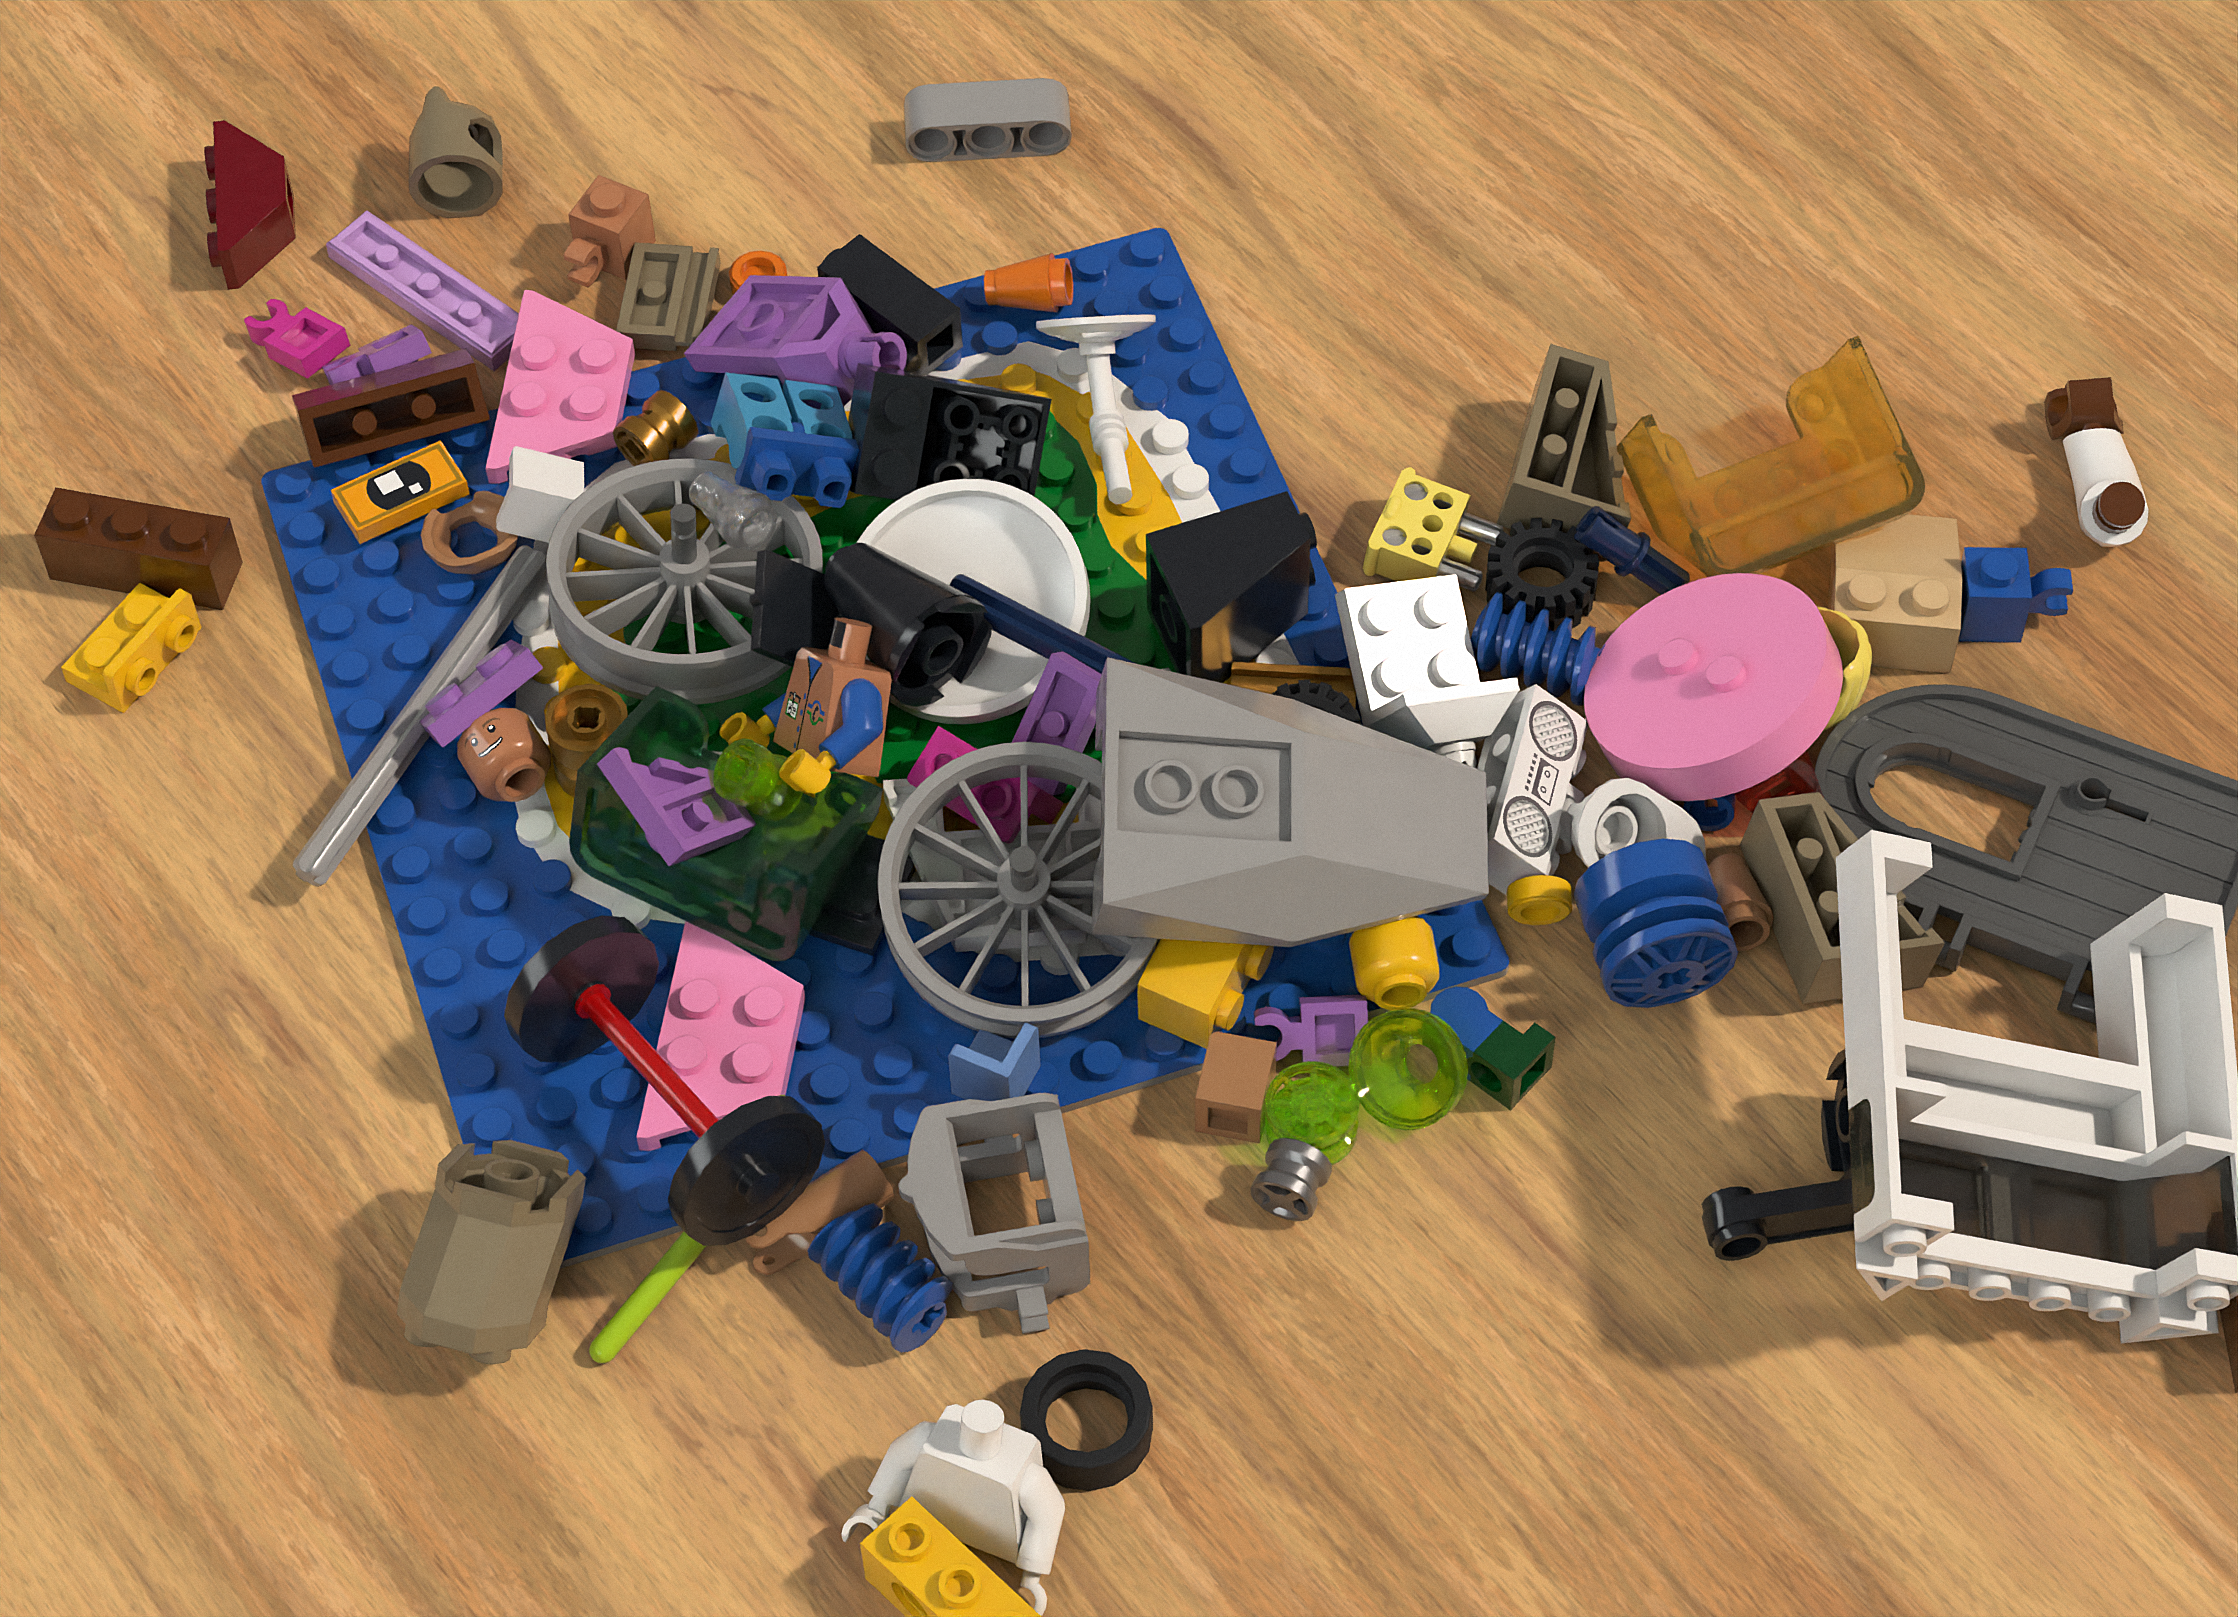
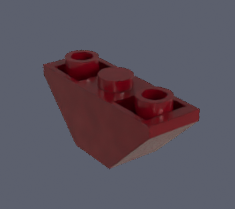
M225 120L214 121V145L205 146L204 148L209 181L215 180V188L206 189V205L210 223H216L217 232L207 233L208 253L212 267L222 266L228 290L239 289L296 239L294 193L283 155Z

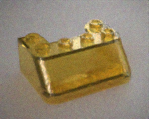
M1859 336L1848 339L1822 367L1802 374L1790 385L1786 394V408L1800 438L1798 440L1697 478L1681 443L1673 436L1660 432L1652 414L1641 417L1617 445L1618 454L1622 455L1623 465L1656 536L1705 576L1711 577L1733 573L1760 574L1901 519L1921 502L1925 492L1923 474Z

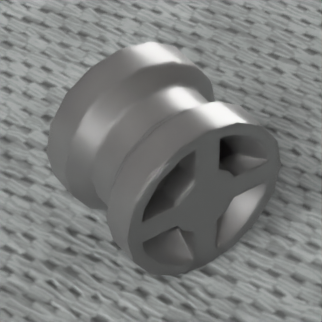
M1289 1138L1275 1139L1270 1144L1265 1155V1162L1268 1167L1266 1171L1260 1172L1255 1177L1251 1186V1196L1258 1205L1275 1216L1292 1221L1308 1220L1313 1216L1317 1207L1318 1198L1315 1192L1317 1188L1327 1183L1332 1172V1164L1320 1150L1308 1143Z

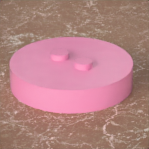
M1752 573L1716 575L1689 582L1658 596L1633 613L1615 630L1606 641L1601 655L1597 657L1596 663L1591 669L1589 679L1585 685L1584 710L1588 725L1609 764L1620 778H1630L1641 782L1668 800L1697 801L1719 798L1740 792L1767 780L1794 762L1813 744L1827 726L1839 701L1843 682L1842 660L1817 606L1799 588L1786 581L1767 575Z

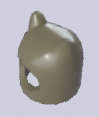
M434 86L426 94L422 113L418 117L409 137V193L418 206L431 214L445 218L473 217L483 214L494 207L503 194L502 140L493 118L475 106L450 101L445 91L439 86Z

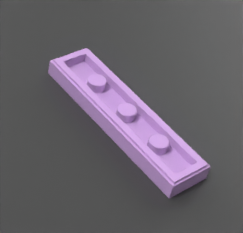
M369 211L364 212L326 244L330 259L459 348H466L472 357L491 370L495 371L509 359L519 313Z

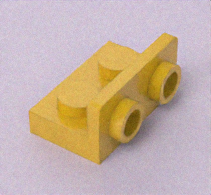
M139 583L61 666L66 682L116 710L125 713L139 696L147 694L153 688L159 674L178 653L185 652L193 644L197 633L202 627L192 595L179 588L168 598Z

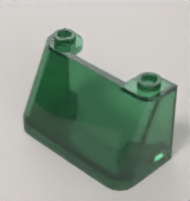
M656 686L577 770L569 839L570 853L575 863L594 879L724 938L763 958L773 961H786L806 941L879 813L883 788L857 776L841 772L831 774L826 788L816 793L815 798L800 791H795L787 785L708 750L709 726L698 706L679 695ZM620 747L628 749L633 763L649 766L655 759L661 757L677 761L691 769L701 767L718 771L723 775L757 825L739 840L668 866L662 856L649 845L645 832L597 763L612 749Z

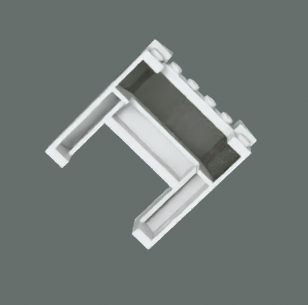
M1874 830L1867 832L1836 856L1856 1269L1881 1301L1909 1285L1920 1290H1936L1944 1287L1967 1290L1971 1298L1983 1301H1994L2004 1298L2028 1301L2029 1307L2038 1311H2058L2068 1308L2088 1312L2089 1318L2095 1321H2119L2121 1344L2219 1333L2217 1310L2227 1307L2230 1304V1299L2238 1296V1072L2222 905L2164 893L2090 944L2099 1058L1906 1020L1903 1018L1897 894L1932 868L1931 843Z

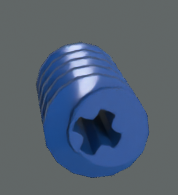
M1496 592L1481 611L1470 638L1474 657L1477 655V663L1480 670L1491 672L1500 663L1501 675L1504 679L1517 678L1524 670V683L1526 687L1529 688L1535 684L1540 686L1547 679V691L1555 698L1561 697L1571 686L1572 703L1577 706H1583L1585 685L1597 657L1601 655L1605 645L1602 648L1595 646L1596 627L1589 626L1578 640L1572 638L1571 618L1566 617L1555 631L1549 630V610L1542 609L1532 623L1525 621L1526 602L1518 601L1510 613L1505 614L1502 613L1503 594Z
M875 1203L863 1206L857 1211L848 1212L828 1223L813 1239L808 1248V1256L815 1263L821 1264L822 1272L826 1277L834 1282H838L839 1290L844 1296L855 1300L857 1310L867 1318H872L874 1328L886 1337L890 1336L891 1345L895 1350L901 1353L909 1352L924 1345L944 1322L947 1315L944 1302L952 1291L953 1283L945 1276L931 1280L935 1272V1264L928 1258H922L913 1262L918 1252V1246L909 1239L896 1244L900 1237V1227L892 1221L879 1225L883 1218V1210Z

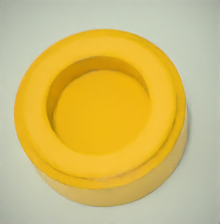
M1549 875L1524 877L1512 882L1506 890L1508 915L1522 924L1547 925L1565 919L1573 909L1571 885L1568 881L1559 877Z

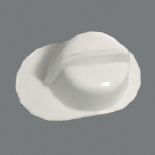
M1611 779L1596 788L1581 803H1572L1567 810L1573 817L1571 822V840L1575 852L1588 868L1613 851L1638 842L1663 838L1685 840L1699 847L1706 859L1705 839L1697 821L1677 804L1652 790L1647 785L1633 779Z

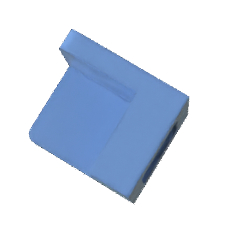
M1024 1023L1014 1042L991 1032L979 1030L969 1048L955 1044L948 1055L952 1094L966 1100L996 1101L1024 1096L1041 1066L1038 1027Z

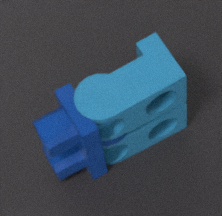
M725 372L712 416L711 426L716 437L726 438L728 442L730 462L732 467L737 469L735 474L737 487L739 489L756 490L761 499L782 501L791 495L814 497L820 506L841 508L845 504L850 489L851 475L859 453V447L856 439L852 438V432L837 386L785 380L781 389L778 379ZM752 392L764 396L763 402L754 401L743 393ZM801 400L817 401L821 403V408H812Z

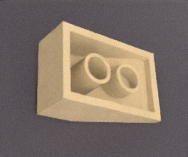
M1834 508L1828 609L1846 614L1851 620L1858 622L1864 628L1872 649L1871 666L1950 674L1961 631L1962 570L1957 519Z

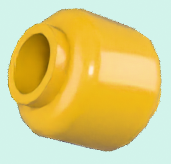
M1419 916L1357 930L1350 937L1349 946L1356 988L1367 1000L1375 1002L1381 1008L1403 1010L1414 1007L1424 1001L1427 993L1434 988L1439 980V964L1431 926Z

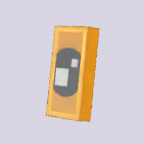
M441 440L331 489L334 504L359 544L429 513L432 509H438L470 494L467 480Z

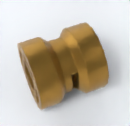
M660 390L644 402L642 414L627 416L613 430V437L623 456L633 466L659 460H669V453L672 449H684L697 437L699 432L697 423L688 408L671 393Z

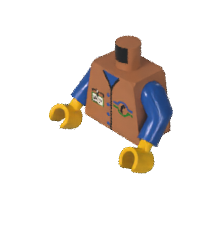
M834 618L828 650L802 647L797 653L786 693L764 707L762 710L765 715L756 723L743 712L732 715L722 725L720 736L737 753L762 755L769 744V734L775 731L773 742L793 753L783 763L779 776L795 791L813 794L821 792L829 783L831 778L830 771L878 777L892 679L889 671L866 659L872 625L853 619Z

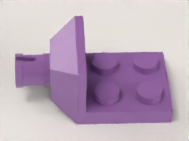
M750 275L684 352V355L696 372L778 376L783 385L785 380L837 386L843 407L852 399L858 363L904 370L907 360L906 347L901 337L893 332L874 333L843 280L834 277ZM801 400L812 408H821V403L817 401Z

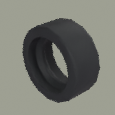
M1082 1349L1059 1354L1037 1369L1024 1388L1020 1408L1021 1430L1033 1434L1041 1442L1043 1467L1047 1469L1055 1483L1064 1488L1092 1491L1115 1486L1138 1469L1150 1449L1153 1431V1406L1146 1382L1131 1364L1109 1352ZM1081 1389L1105 1391L1120 1399L1125 1405L1128 1416L1126 1432L1121 1439L1104 1449L1090 1452L1067 1449L1053 1441L1048 1434L1045 1421L1047 1410L1052 1402L1068 1392Z

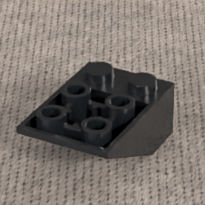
M858 363L848 423L852 432V438L856 439L859 447V453L851 475L852 482L849 491L855 494L899 500L915 490L934 483L957 479H984L1011 485L1035 496L1052 399L917 372Z

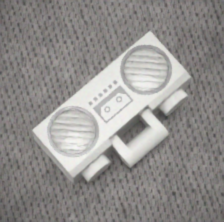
M1537 684L1517 693L1492 735L1485 738L1477 766L1478 770L1486 772L1488 883L1506 896L1507 887L1518 879L1536 875L1552 876L1559 864V854L1569 853L1573 845L1571 840V822L1573 817L1567 810L1572 803H1581L1585 798L1584 794L1569 782L1581 771L1586 761V751L1582 747L1588 728L1587 721Z

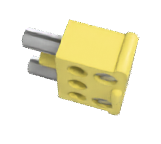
M1405 468L1402 470L1368 541L1363 564L1365 575L1373 576L1376 573L1397 582L1456 575L1460 587L1473 592L1476 591L1482 581V571L1452 561L1448 557L1452 556L1471 563L1478 543L1459 537V533L1495 546L1496 537L1503 531V526L1467 513L1471 495L1415 475L1416 472L1413 468Z

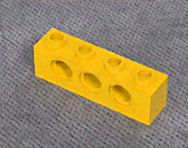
M912 1496L860 1542L865 1579L905 1617H1042Z

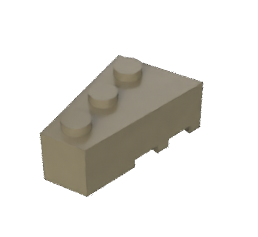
M1550 344L1533 390L1497 521L1498 525L1511 529L1512 524L1521 521L1525 530L1530 529L1531 518H1542V528H1551L1552 519L1563 521L1562 532L1567 533L1572 526L1577 527L1582 517L1591 508L1599 506L1615 518L1616 521L1626 528L1628 527L1631 514L1629 503H1626L1624 500L1621 479L1624 473L1622 455H1618L1615 437L1617 416L1609 361Z
M1819 792L1759 800L1740 843L1747 865L1773 912L1771 926L1802 1004L1843 998L1836 856L1858 840ZM1900 891L1897 894L1901 982L1902 990L1924 986L1945 942L1933 928L1925 931L1903 905L1906 896Z

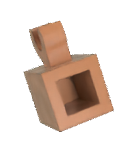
M601 175L596 177L568 214L573 241L568 245L563 257L564 260L575 265L567 274V279L587 288L595 282L600 271L627 280L635 242L654 244L656 241L649 194Z

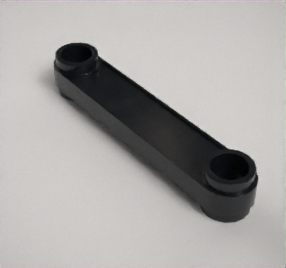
M1956 1161L1900 1170L1902 1194L1953 1203V1215L1979 1211L1982 1215L1980 1176L1973 1165ZM2013 1172L2007 1177L2008 1216L2022 1211L2032 1201L2030 1193L2031 1182L2028 1174ZM1856 1177L1756 1194L1751 1189L1741 1186L1720 1189L1706 1197L1701 1204L1703 1209L1702 1221L1709 1246L1714 1248L1715 1256L1719 1259L1735 1261L1756 1255L1769 1244L1854 1231V1214L1868 1206L1866 1177Z

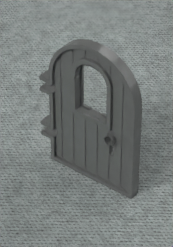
M1947 684L1921 685L1895 690L1878 696L1849 713L1830 733L1816 761L1810 793L1819 792L1858 839L1870 830L1931 843L1932 868L1904 888L1902 892L1906 896L1903 905L1925 931L1933 927L1937 914L1960 922L1952 942L1943 940L1945 944L1935 962L1936 965L1956 972L1966 945H1970L2066 981L2057 1010L2095 1025L2094 996L2078 991L2086 970L2092 972L2090 944L2164 893L2222 905L2225 938L2238 908L2237 780L2010 698L1981 689ZM1905 765L1922 766L2034 806L2028 816L2026 826L2029 828L2021 833L2018 839L2021 845L2017 852L2014 851L2009 862L1923 829L1909 827L1904 822L1889 816L1876 804L1870 793V789L1874 788L1875 780L1884 772L1895 767Z

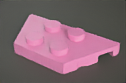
M524 290L485 468L488 483L499 484L508 481L509 457L515 446L568 459L578 455L590 456L616 448L613 430L622 422L635 357L633 339L535 291Z
M686 920L656 1051L719 1120L741 1105L766 1096L786 1095L805 1003L804 986L696 921ZM648 1084L637 1132L638 1147L641 1151L661 1148L660 1139L691 1130L650 1084Z

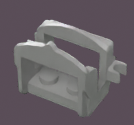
M1037 1093L996 1101L967 1099L925 1107L920 1113L911 1137L907 1160L908 1174L899 1182V1194L903 1200L914 1205L916 1214L924 1227L931 1256L941 1275L947 1277L953 1283L952 1289L961 1299L962 1307L965 1310L979 1311L996 1307L1009 1311L1018 1310L1022 1334L1048 1330L1047 1315L1049 1314L1047 1305L1051 1304L1058 1296L1077 1293L1090 1284L1089 1242L1058 1095ZM1012 1134H1019V1135H1018L1017 1137L1013 1138V1135H1012ZM984 1139V1143L957 1148L956 1143ZM1028 1172L1030 1182L1043 1180L1046 1199L1036 1200L1039 1225L974 1236L964 1183ZM1045 1266V1268L977 1281H972L971 1273L988 1276Z

